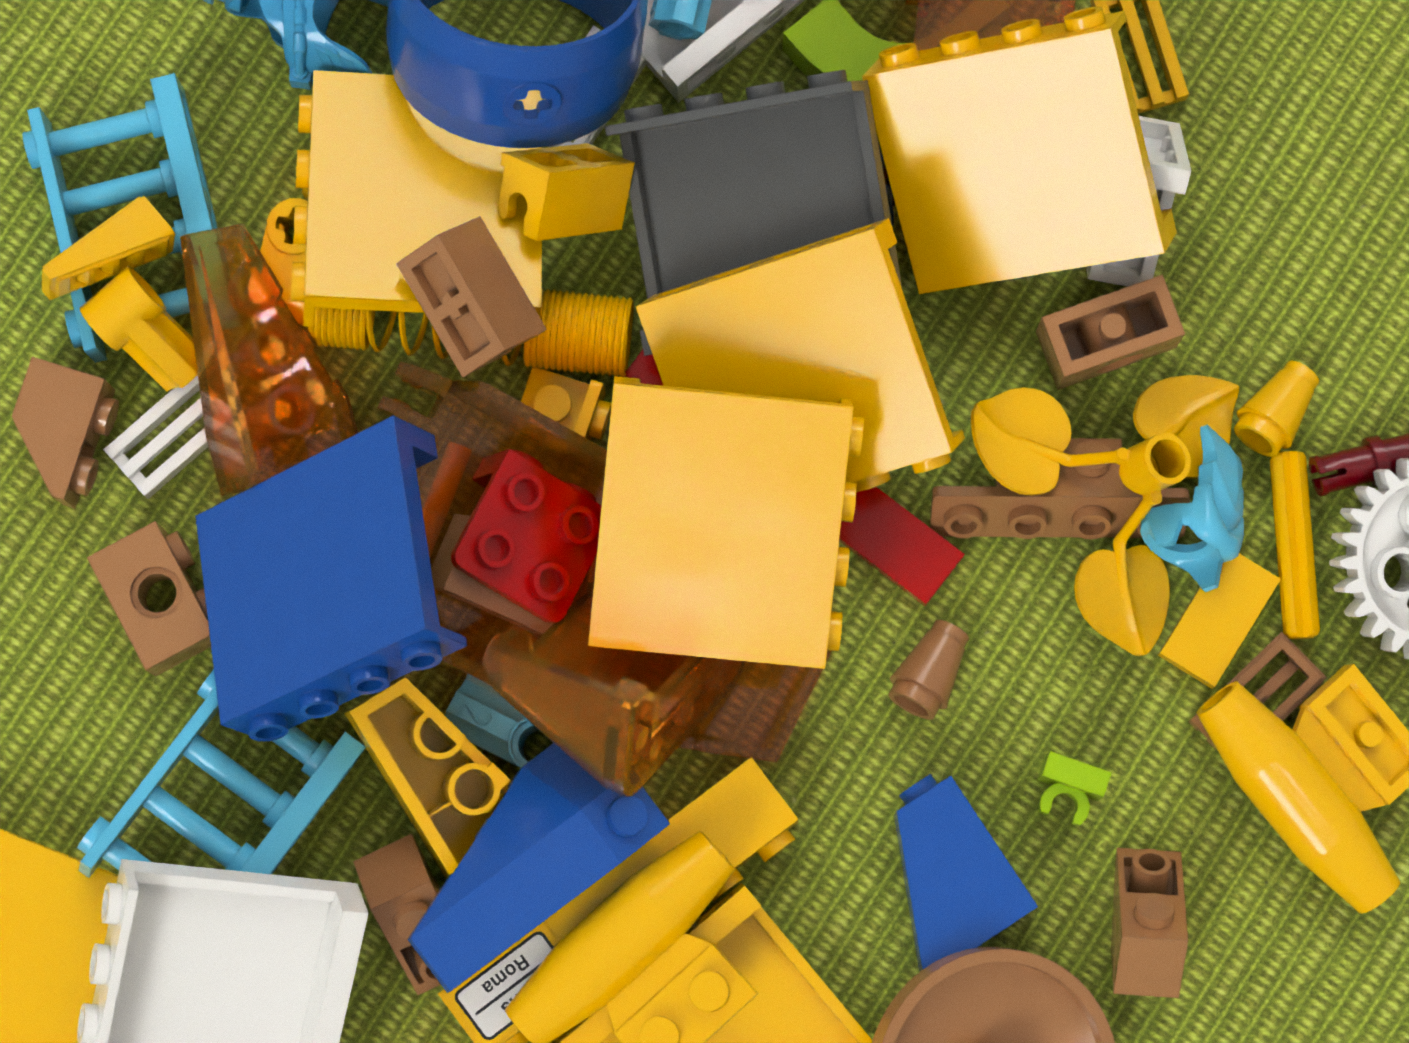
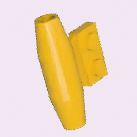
M1355 664L1344 665L1299 706L1300 711L1293 729L1239 682L1234 681L1226 685L1203 703L1198 709L1197 715L1237 785L1300 862L1360 914L1367 913L1381 905L1397 890L1400 880L1361 812L1390 805L1409 787V731Z
M702 831L692 835L632 874L561 939L505 1008L507 1016L531 1043H550L605 1006L608 1008L614 1035L621 1043H706L759 994L715 944L687 934V931L736 869Z

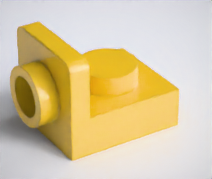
M538 367L532 368L513 423V428L517 431L586 452L591 437L602 439L611 415L612 403L604 401L606 394L604 383L591 379L590 384L544 369L540 370Z

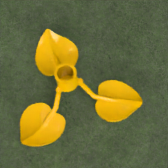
M1201 375L1175 376L1157 381L1140 394L1133 411L1135 428L1145 440L1128 449L1121 447L1114 451L1086 454L1064 453V450L1070 443L1072 434L1069 418L1062 405L1054 397L1041 390L1025 387L1015 388L975 403L971 412V430L975 448L988 472L1007 489L1023 495H1041L1051 491L1056 486L1059 478V464L1067 467L1116 463L1120 465L1119 475L1123 484L1131 491L1143 496V500L1115 536L1113 551L1104 549L1094 551L1081 562L1075 576L1074 591L1077 606L1083 618L1094 630L1132 655H1147L1158 641L1165 624L1170 598L1169 577L1163 560L1152 552L1148 546L1137 545L1126 549L1127 541L1151 508L1162 502L1161 490L1184 479H1198L1199 466L1203 461L1200 436L1201 426L1208 424L1228 444L1230 443L1232 417L1239 393V386L1226 380Z

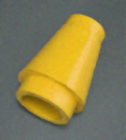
M1293 360L1288 361L1283 369L1279 370L1237 411L1239 421L1234 427L1237 437L1250 449L1267 457L1277 456L1281 449L1290 448L1312 399L1314 390L1319 384L1318 376L1306 365Z

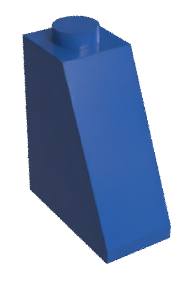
M930 774L899 795L905 806L896 811L894 819L920 971L950 954L977 948L1038 907L952 776L937 783L932 774Z

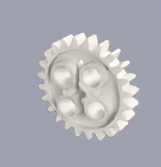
M1400 458L1396 460L1397 476L1389 469H1377L1373 472L1378 490L1369 486H1357L1354 489L1357 498L1363 504L1361 509L1341 508L1339 513L1352 524L1350 532L1332 533L1331 539L1346 546V555L1329 560V565L1347 569L1348 577L1337 583L1333 588L1334 592L1353 593L1355 597L1344 610L1346 616H1367L1360 634L1364 637L1375 638L1383 633L1380 649L1396 653L1403 646L1404 659L1409 660V608L1407 606L1409 600V458ZM1394 556L1401 565V577L1398 583L1393 588H1390L1384 579V567L1386 562Z

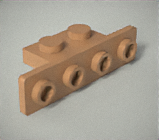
M1071 438L1064 453L1086 454L1114 451L1122 447V439ZM1116 463L1067 467L1059 464V478L1056 486L1051 491L1041 495L1030 496L1013 492L1001 485L995 478L994 486H936L932 489L930 528L940 536H953L956 538H1115L1143 500V496L1125 487L1119 475L1120 465ZM1165 488L1161 490L1162 502L1153 507L1173 503H1190L1189 490L1187 488ZM1140 524L1130 538H1142ZM1182 526L1178 538H1182L1185 535L1186 526Z

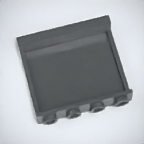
M846 70L826 72L807 76L809 89L786 93L784 81L761 84L745 88L747 100L724 104L723 93L702 95L684 99L686 107L684 112L664 115L662 104L624 110L625 123L605 126L606 136H620L623 158L635 163L629 194L647 299L655 294L887 218L891 222L868 80L847 81ZM893 245L888 250L902 288L896 246ZM640 330L644 356L652 355L645 332Z

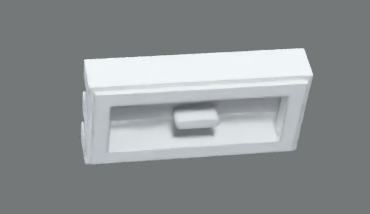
M200 368L199 374L183 388L172 389L103 450L134 483L138 490L149 499L240 420L243 415ZM201 388L205 391V394L131 459L125 455ZM217 405L222 412L147 478L140 472L141 469L211 408Z

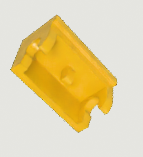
M589 143L502 152L500 165L504 166V173L498 201L500 216L502 219L514 218L517 212V199L522 194L527 202V212L524 216V236L535 241L622 230L635 163Z

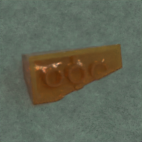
M237 224L181 236L205 435L221 496L243 492L358 434L349 396L338 378L335 380L331 379L313 349L317 344L307 327L301 329L281 297L283 293L282 286L245 225Z

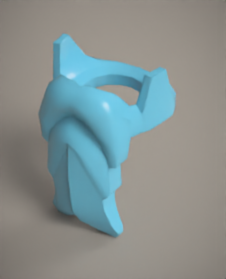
M1208 424L1200 427L1203 461L1199 466L1198 486L1194 489L1193 501L1190 503H1173L1153 507L1140 523L1142 539L1149 549L1161 559L1189 572L1205 593L1218 588L1223 563L1238 557L1244 539V519L1242 517L1244 490L1242 487L1243 468L1241 458ZM1182 526H1189L1196 536L1203 540L1195 544H1176Z

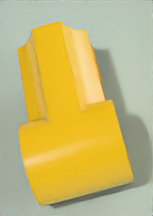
M130 266L122 270L79 308L90 327L108 346L115 351H119L121 348L126 351L166 392L178 387L183 388L199 374L201 365L207 359L204 348L166 311V306L159 295Z

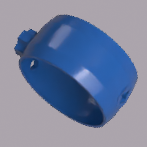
M388 0L387 47L394 79L405 99L423 117L452 134L478 143L508 148H536L569 142L598 129L617 113L629 93L640 64L648 0H559L581 10L598 22L604 29L594 35L564 44L518 46L478 38L447 24L429 10V8L444 0ZM539 90L541 98L546 100L538 101L536 109H524L523 102L519 100L525 99L528 91Z

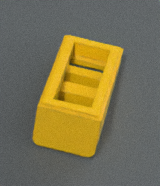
M139 196L42 266V292L49 300L118 275L127 266L134 269L165 257L173 252L175 233L145 196Z

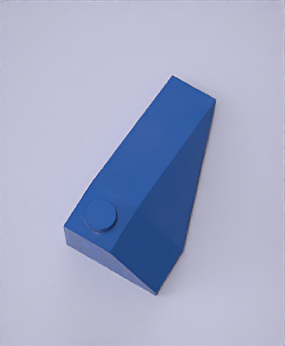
M573 729L518 770L508 786L509 789L492 815L485 820L455 871L449 875L407 939L447 993L491 962L670 825L629 769Z

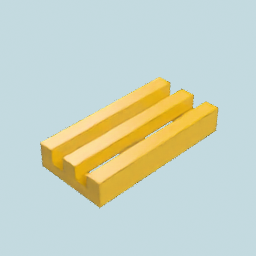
M1090 0L1092 7L1103 8L1104 15L1110 14V9L1118 6L1121 11H1125L1127 19L1125 26L1148 94L1147 97L1138 99L1126 62L1138 114L1187 100L1189 92L1159 0H1141L1170 89L1162 92L1135 9L1134 2L1139 0Z

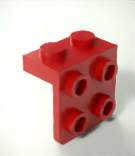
M507 449L484 457L472 480L483 486L485 490L451 553V562L456 569L544 622H559L569 610L597 555L602 505L597 503L596 497L586 489L573 483L563 482L545 471L542 463L527 453L515 449Z

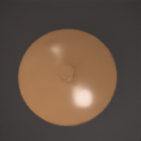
M1005 947L966 949L939 959L921 970L908 981L887 1007L872 1040V1043H1115L1109 1023L1100 1005L1079 979L1062 966L1040 955Z

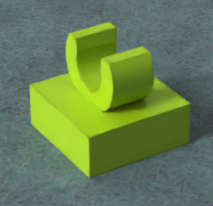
M1050 751L1045 755L1037 777L1038 781L1051 785L1039 798V813L1048 815L1054 798L1058 795H1067L1075 803V813L1072 816L1071 824L1075 826L1081 825L1089 814L1090 803L1088 798L1099 801L1104 797L1112 772Z

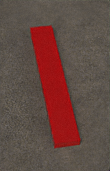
M642 350L625 371L626 375L624 377L639 378L642 384L664 386L653 354L644 356ZM877 487L856 492L853 522L841 521L839 541L925 607L965 555Z

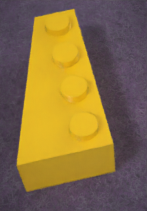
M404 677L390 684L387 689L372 695L344 714L447 880L476 839L475 836L485 820L492 815L509 789L508 786L511 781L431 701Z

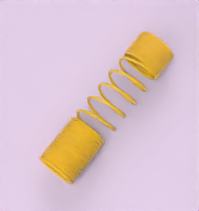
M542 288L540 319L547 330L536 336V338H532L524 343V365L527 368L531 366L533 369L538 367L540 370L544 367L546 370L550 368L552 371L555 369L561 371L563 369L564 372L569 370L571 373L582 371L583 374L588 372L590 375L592 373L596 375L601 373L602 376L607 374L609 377L611 375L624 377L630 353L634 301L631 297L626 300L624 296L620 299L618 296L613 298L612 295L607 297L605 294L601 297L599 294L594 296L593 293L588 295L585 292L582 295L580 292L575 294L574 291L569 293L566 290L563 293L561 290L556 292L555 289L550 291L547 288L544 291ZM314 308L313 327H308L309 342L313 346L317 344L320 347L322 345L328 347L330 345L332 348L336 346L337 348L343 347L347 349L349 347L351 350L355 348L356 350L362 349V351L367 350L369 345H371L372 349L379 353L387 345L391 336L397 312L391 311L384 337L380 345L377 346L373 334L375 310ZM398 312L402 347L407 355L412 356L421 345L429 319L424 313L417 339L410 350L406 337L405 312ZM432 326L436 353L440 359H445L449 353L447 350L442 353L439 336ZM522 344L514 348L509 360L507 355L502 357L506 366L512 365L517 359Z

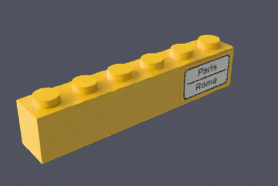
M751 757L668 820L670 825L609 873L451 992L447 993L443 989L438 995L473 1043H529L530 1041L507 1016L505 1008L552 948L632 874L692 835L702 831L736 869L712 899L714 902L744 879L737 869L757 853L764 862H767L796 839L789 829L796 825L799 819Z

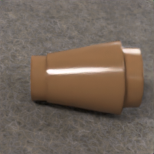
M936 620L931 630L927 631L920 642L891 675L890 680L893 686L888 694L889 698L900 708L915 716L928 720L934 719L939 709H946L969 636L962 629L947 621Z

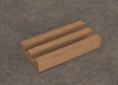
M1281 632L1228 684L1237 681L1244 687L1281 651L1289 660L1253 696L1261 703H1264L1299 669L1307 679L1273 711L1283 721L1327 677ZM1196 714L1188 722L1196 731L1199 730L1207 738L1206 741L1216 749Z

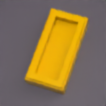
M1240 553L1235 559L1224 562L1218 588L1206 593L1201 587L1198 588L1158 653V656L1213 689L1281 579Z

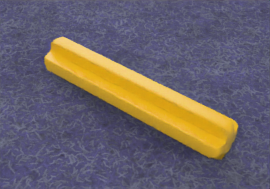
M1282 451L1277 456L1271 457L1270 473L1278 573L1281 579L1279 586L1283 633L1292 640L1310 639L1319 634L1320 621L1307 461L1304 452Z

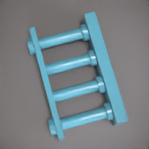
M173 73L150 79L155 99L146 101L144 109L53 131L52 123L40 107L27 110L32 130L22 133L23 143L31 168L41 167L60 252L62 253L79 240L73 215L132 201L139 196L148 197L167 192L169 198L178 196L183 218L174 220V227H172L175 233L174 248L170 254L181 252L183 257L193 255L198 278L188 280L189 287L159 294V297L165 304L166 311L172 317L195 312L197 317L207 315L209 322L217 332L242 326L185 90L176 74ZM152 133L154 138L164 136L169 159L159 161L160 168L67 191L59 156ZM89 285L70 293L74 309L65 311V321L73 347L83 346L84 352L96 363L107 360L104 343L84 319L79 309L92 297Z
M213 669L197 692L199 696L205 699L199 709L113 820L108 822L100 816L77 846L80 851L86 854L80 861L79 871L90 878L103 860L107 861L117 870L120 869L121 859L151 862L120 839L141 810L145 808L226 868L225 870L273 874L358 761L366 747L347 732H344L338 742L332 746L326 740H323L320 744L296 726L288 729L287 735L272 742L304 764L301 771L308 775L310 779L296 797L286 790L280 795L200 736L219 711ZM183 756L265 816L262 822L270 827L271 830L257 849L247 842L241 847L160 787Z

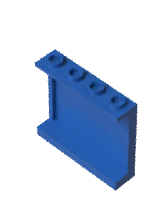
M393 415L195 516L220 725L247 734L255 741L277 740L287 735L288 729L311 718H322L337 712L339 705L361 695L381 692L390 686L391 681L414 670L433 668L441 663L442 657L467 646L465 636L441 627L439 623L416 469L438 458L435 435Z

